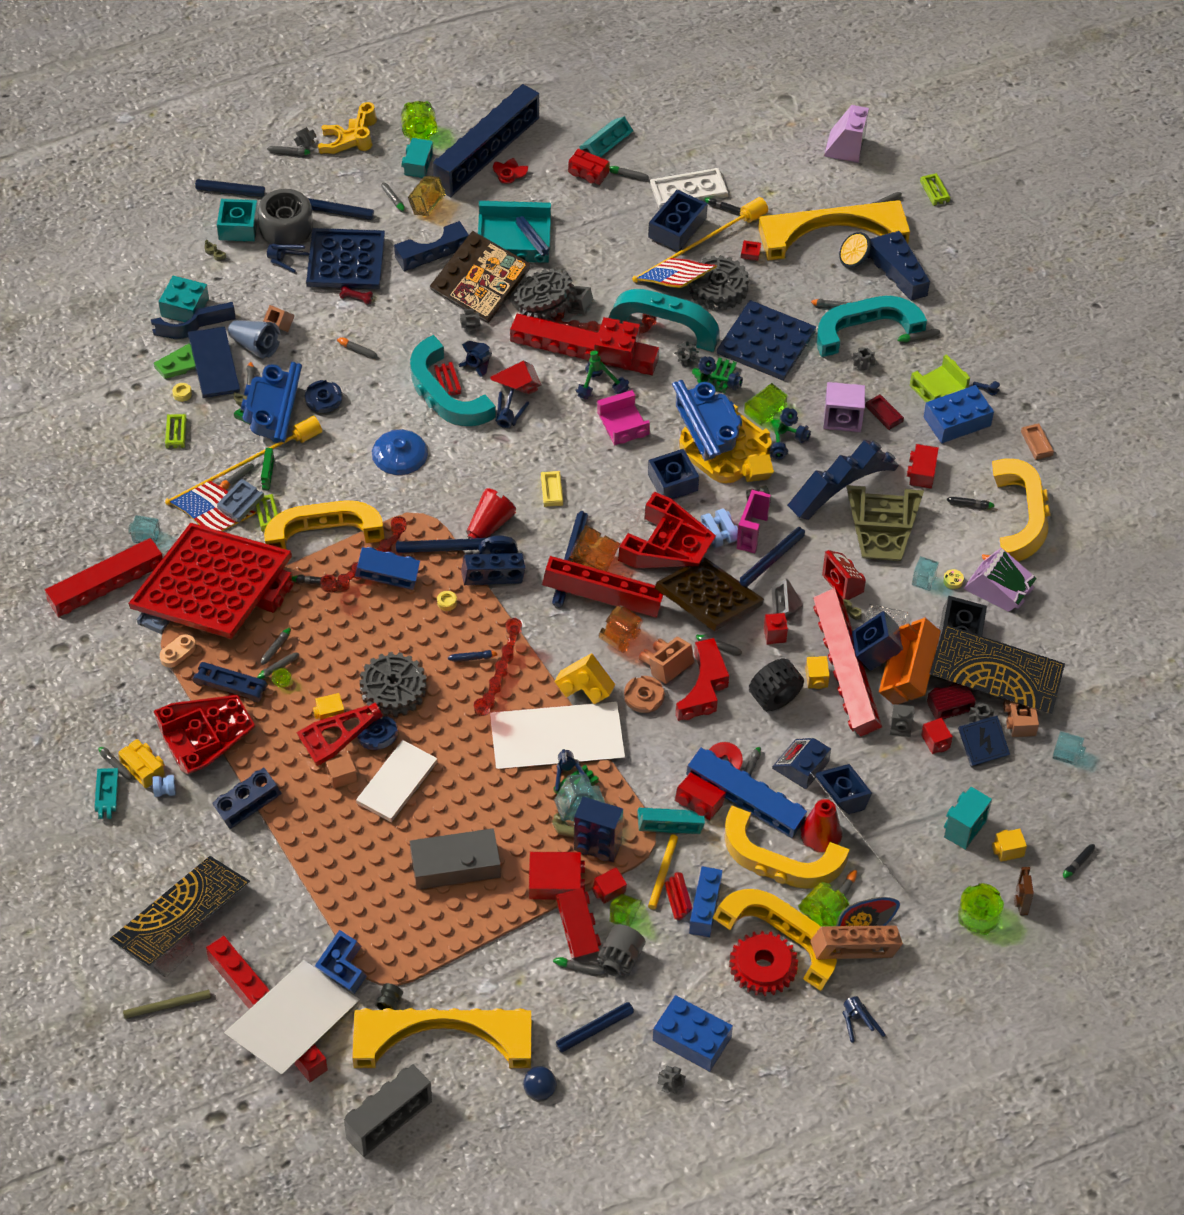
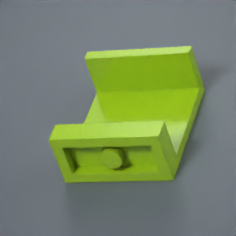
M946 354L943 356L942 366L922 376L918 371L913 372L909 386L925 402L968 388L970 377Z

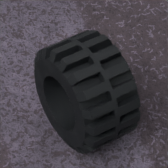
M777 659L757 672L749 684V692L763 710L768 712L775 711L790 703L799 694L804 686V678L789 659Z

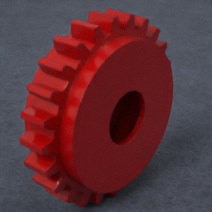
M754 931L752 932V937L746 934L744 941L739 939L738 944L733 946V951L730 953L729 967H731V975H734V981H740V988L746 986L747 992L749 993L753 990L755 995H758L759 992H763L764 996L767 995V992L775 995L777 989L783 992L784 986L789 988L790 981L794 982L795 974L798 971L797 952H793V945L787 946V939L782 941L780 934L775 937L771 931L769 934L761 931L759 935ZM759 960H766L769 963H771V965L763 967L758 965L756 962Z

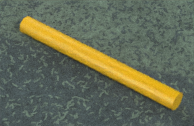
M674 834L670 835L648 904V908L652 910L657 908L678 841V836Z

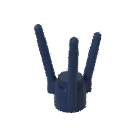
M270 244L267 249V258L271 259V263L277 264L293 273L296 272L295 269L278 260L283 259L285 253L309 255V252L289 250L305 249L304 245Z
M511 388L503 410V393L499 392L495 421L502 428H510L511 425L515 426L517 420L529 405V401H527L514 417L513 411L509 409L514 388Z
M562 749L558 754L559 764L556 766L555 791H559L562 770L569 771L573 767L577 768L587 786H590L591 783L581 768L579 760L574 758L573 752Z
M858 996L848 998L843 1005L846 1010L842 1014L846 1020L851 1043L855 1041L851 1017L854 1020L862 1017L871 1031H874L875 1027L880 1035L885 1037L886 1034L867 1011Z

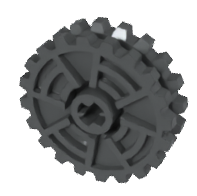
M720 255L719 258L711 256V259L703 258L702 262H698L717 265L715 269L689 283V292L693 294V300H698L699 305L704 304L707 309L713 307L714 310L719 308L727 310V307L734 308L736 303L741 304L742 298L745 299L747 297L749 274L748 271H745L744 265L740 266L738 260L732 261L731 257L726 259Z
M551 268L550 271L544 269L541 273H534L532 277L528 276L527 280L520 283L521 286L516 288L517 293H514L515 301L522 315L547 320L550 316L555 317L557 313H563L565 308L571 306L570 302L575 300L576 289L571 282L570 275L566 271L563 272L562 269L556 271L555 268Z
M388 652L387 656L379 654L378 659H370V665L365 664L364 672L360 673V694H363V702H367L366 706L376 703L383 716L387 717L389 714H392L393 717H398L400 713L405 716L409 710L415 711L416 705H421L423 702L422 697L426 696L424 668L419 667L420 663L417 660L412 661V656L404 657L403 653L400 652L397 655H394L393 652Z

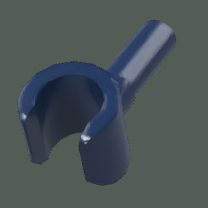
M993 381L990 385L973 382V386L976 385L987 390L991 396L996 395L1000 391L998 389L1000 383L997 381Z

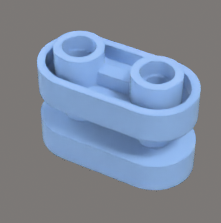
M724 508L716 510L714 518L710 513L701 515V523L716 535L712 543L714 548L723 546V539H726L729 544L737 541L738 527L733 525L729 511H726Z

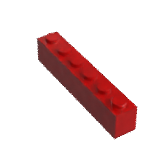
M151 538L144 540L44 589L47 602L58 617L68 614L72 610L105 596L107 593L154 571L163 559L162 553Z
M553 556L549 557L542 585L656 618L663 598V594L655 589V585Z

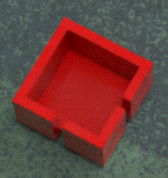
M603 317L594 344V351L598 352L601 361L631 367L640 338V324L623 321V324H621L620 320Z

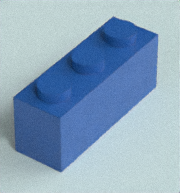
M362 547L355 577L413 590L420 560L410 556H398L393 552L377 551L372 547Z
M701 867L690 919L689 934L710 938L723 870Z

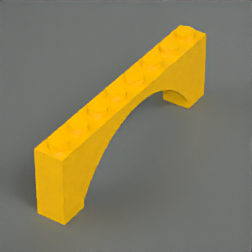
M900 200L759 217L758 229L767 261L785 259L786 251L798 238L810 231L828 226L857 227L878 236L900 231L907 244L909 243L910 230Z
M368 1008L355 1010L352 1056L354 1068H376L377 1061L401 1040L422 1031L442 1028L465 1031L480 1037L504 1056L509 1063V1068H531V1010L521 1008L515 1010H503L500 1008L493 1010H481L478 1008L471 1010H459L456 1008L449 1010H437L434 1008L427 1010H415L412 1008L405 1010H393L390 1008L383 1010H371Z

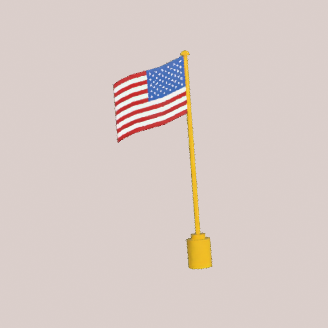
M762 197L741 207L738 218L642 274L633 276V282L646 281L682 288L715 269L717 265L676 259V257L741 219L751 223L760 216L768 213L767 203Z
M312 416L294 425L292 436L286 438L285 443L292 439L303 443L322 433V427L317 418ZM280 441L269 448L275 449L285 443ZM265 450L171 499L166 498V505L172 504L189 515L201 526L222 532L240 523L235 518H231L217 509V503L228 491L212 481L265 454ZM251 510L241 521L255 515L256 512Z

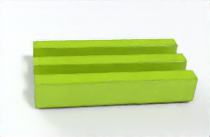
M937 173L920 177V183L933 206L937 205V202L939 204H943V201H946V203L950 202V196ZM936 185L938 186V188H939V190H940L942 196H940V194H939V192H938V190H937Z
M167 414L166 448H170V446H173V448H177V446L185 448L186 414ZM171 419H175L173 440H170ZM179 419H182L181 440H178Z
M273 494L264 495L261 499L267 523L263 521L260 504L258 503L255 506L262 532L265 531L266 526L271 521L266 500L270 499L274 517L278 515Z

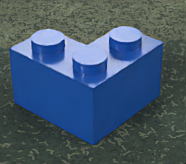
M339 930L315 967L354 994L367 977L363 971L351 964L362 946L355 939Z

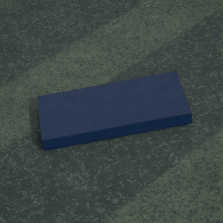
M225 326L188 332L202 398L233 394L234 392L240 393Z

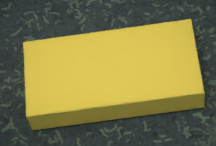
M560 471L541 472L544 507L563 506Z

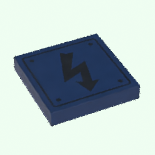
M998 715L958 727L970 767L1010 755Z

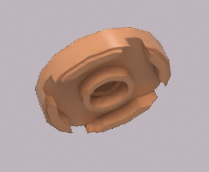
M641 676V678L637 679L635 677L626 684L624 689L626 704L632 710L640 713H650L657 710L662 705L665 697L660 681L650 676Z

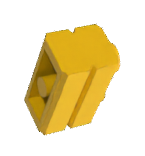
M136 739L129 746L119 751V760L137 781L147 789L153 784V776L164 777L165 764L159 756L155 757L152 754L153 752L147 743L142 744Z

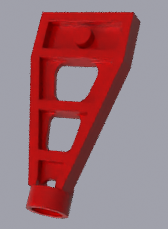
M373 703L369 706L360 707L314 722L296 733L315 765L319 766L335 757L371 723L382 718L383 715L377 704ZM351 718H358L360 721L359 725L351 731H347L343 726V722ZM333 727L340 728L342 732L341 737L333 744H328L322 735L323 731Z

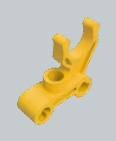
M370 102L361 104L357 119H349V128L347 130H344L339 125H323L321 128L324 136L335 135L338 139L330 144L319 143V153L335 154L357 146L360 151H367L372 148L368 126H372L377 122L374 105Z

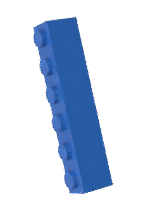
M701 747L687 766L686 775L691 772L725 791V798L745 811L751 812L752 815L790 838L795 836L806 819L807 811L802 805L793 803L784 794L771 790L764 782L756 781L749 773L740 771L729 761H723L718 758L711 750H705Z

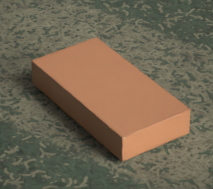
M1039 423L1021 428V433L1035 460L1053 456L1054 451Z

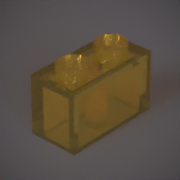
M424 176L408 196L414 215L429 216L446 195L440 177Z

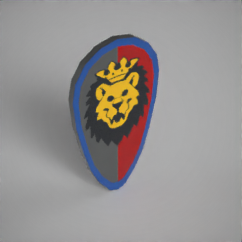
M876 897L856 902L841 912L836 926H886L897 913L900 902L890 897Z

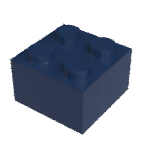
M684 448L648 460V476L659 494L675 499L698 491L699 475Z
M882 611L852 631L856 657L870 671L881 666L885 661L898 655L903 650L899 626L885 611Z

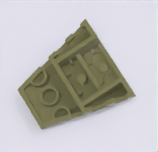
M846 485L862 558L902 561L924 490L905 489L903 496L869 494L865 493L866 486Z

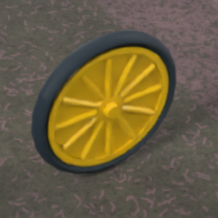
M856 232L844 240L839 251L842 265L854 268L866 260L871 249L869 236L863 232Z

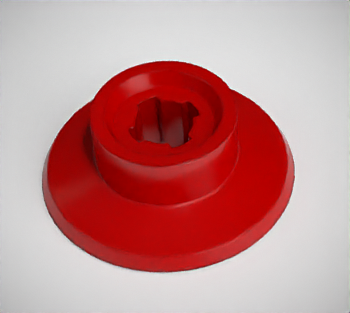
M719 742L709 749L718 758H727L738 770L741 768L743 757L736 745L730 742Z

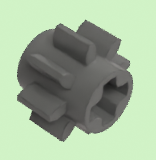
M306 127L296 132L297 137L294 141L297 147L302 145L303 148H307L315 144L314 138L317 136L313 129L309 131Z
M464 309L465 314H460L461 328H466L467 332L476 331L475 327L480 326L479 312L474 313V309Z
M684 341V346L682 344L677 345L679 349L674 354L678 356V362L683 360L685 365L690 363V360H697L695 355L699 351L695 349L696 344L689 345V341Z
M858 348V353H853V366L860 370H870V365H875V352H871L868 348Z
M977 703L976 708H970L969 722L993 717L994 710H990L988 704Z
M667 1065L664 1070L659 1072L657 1084L663 1085L661 1091L677 1094L678 1090L684 1088L686 1076L680 1074L681 1068Z

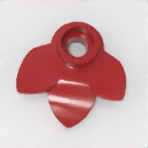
M511 158L504 164L495 161L493 171L498 175L500 182L509 184L517 178L524 177L528 172V166H518L515 158Z

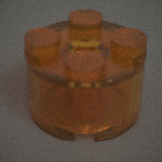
M623 605L617 606L605 621L607 622L606 629L601 628L599 638L616 650L625 653L630 645L628 642L631 638L636 639L640 634V626L643 620Z

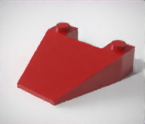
M653 492L645 505L644 519L657 524V527L648 541L627 533L619 546L618 561L634 568L699 566L715 540L716 535L674 500Z

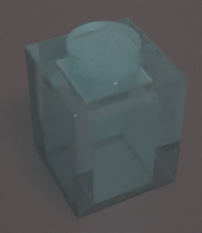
M136 515L128 529L132 542L140 543L151 538L156 544L160 534L159 520Z
M920 556L914 570L912 585L931 591L937 576L939 562Z
M1060 731L1052 758L1076 765L1078 758L1083 759L1086 747L1082 746L1084 738Z

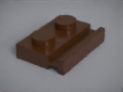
M1021 867L1016 886L1018 895L1014 896L1015 907L1019 908L1020 916L1029 914L1034 895L1032 877L1029 875L1030 867Z

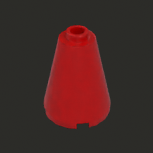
M486 488L467 528L468 539L488 538L516 514L514 504L504 495L502 498L497 496L498 491Z
M822 799L815 804L802 824L801 839L804 845L813 848L814 851L826 852L830 842L837 845L841 842L843 832L835 804L828 799Z

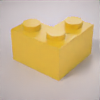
M592 653L561 670L554 681L566 698L582 689L593 704L609 697L616 685Z

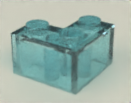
M587 774L568 775L554 801L562 821H574V816L583 796L605 803L599 785L591 786Z

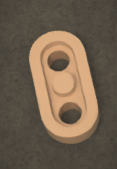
M181 635L161 650V664L168 668L177 666L195 651V639L190 635Z

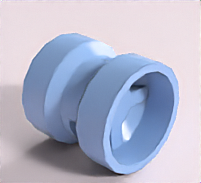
M167 775L165 778L153 776L154 797H161L163 794H168L169 796L176 795L174 775Z

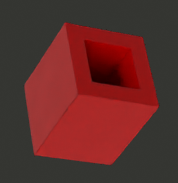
M785 613L765 614L763 629L766 644L786 643L788 626Z
M942 718L923 724L921 736L932 754L945 752L951 747L953 736Z
M617 867L594 878L592 891L597 899L600 898L603 904L624 894L627 883Z

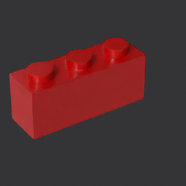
M583 888L555 895L571 958L598 952L601 941L598 933L595 934L593 925H596L593 913H589L588 904H590L588 892H584Z

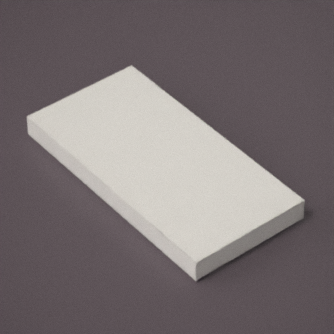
M719 168L650 180V186L659 209L677 189L702 201H705V198L720 199L728 197V191Z
M402 740L358 796L356 804L392 822L437 764V758Z

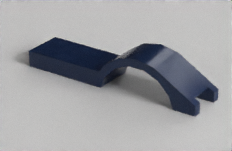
M233 302L196 309L190 320L180 324H170L161 317L150 320L151 324L155 326V329H152L153 335L171 339H184L188 337V332L197 331L199 327L235 320L236 317Z

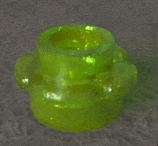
M280 668L273 671L272 681L278 687H285L289 684L292 675L287 669Z

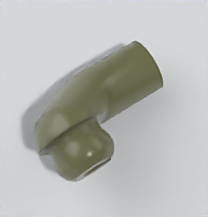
M556 813L552 820L556 832L559 835L574 838V827L567 825L564 820V814Z

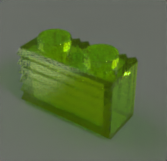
M771 383L745 403L744 413L762 426L765 422H770L775 414L781 413L787 407V394Z

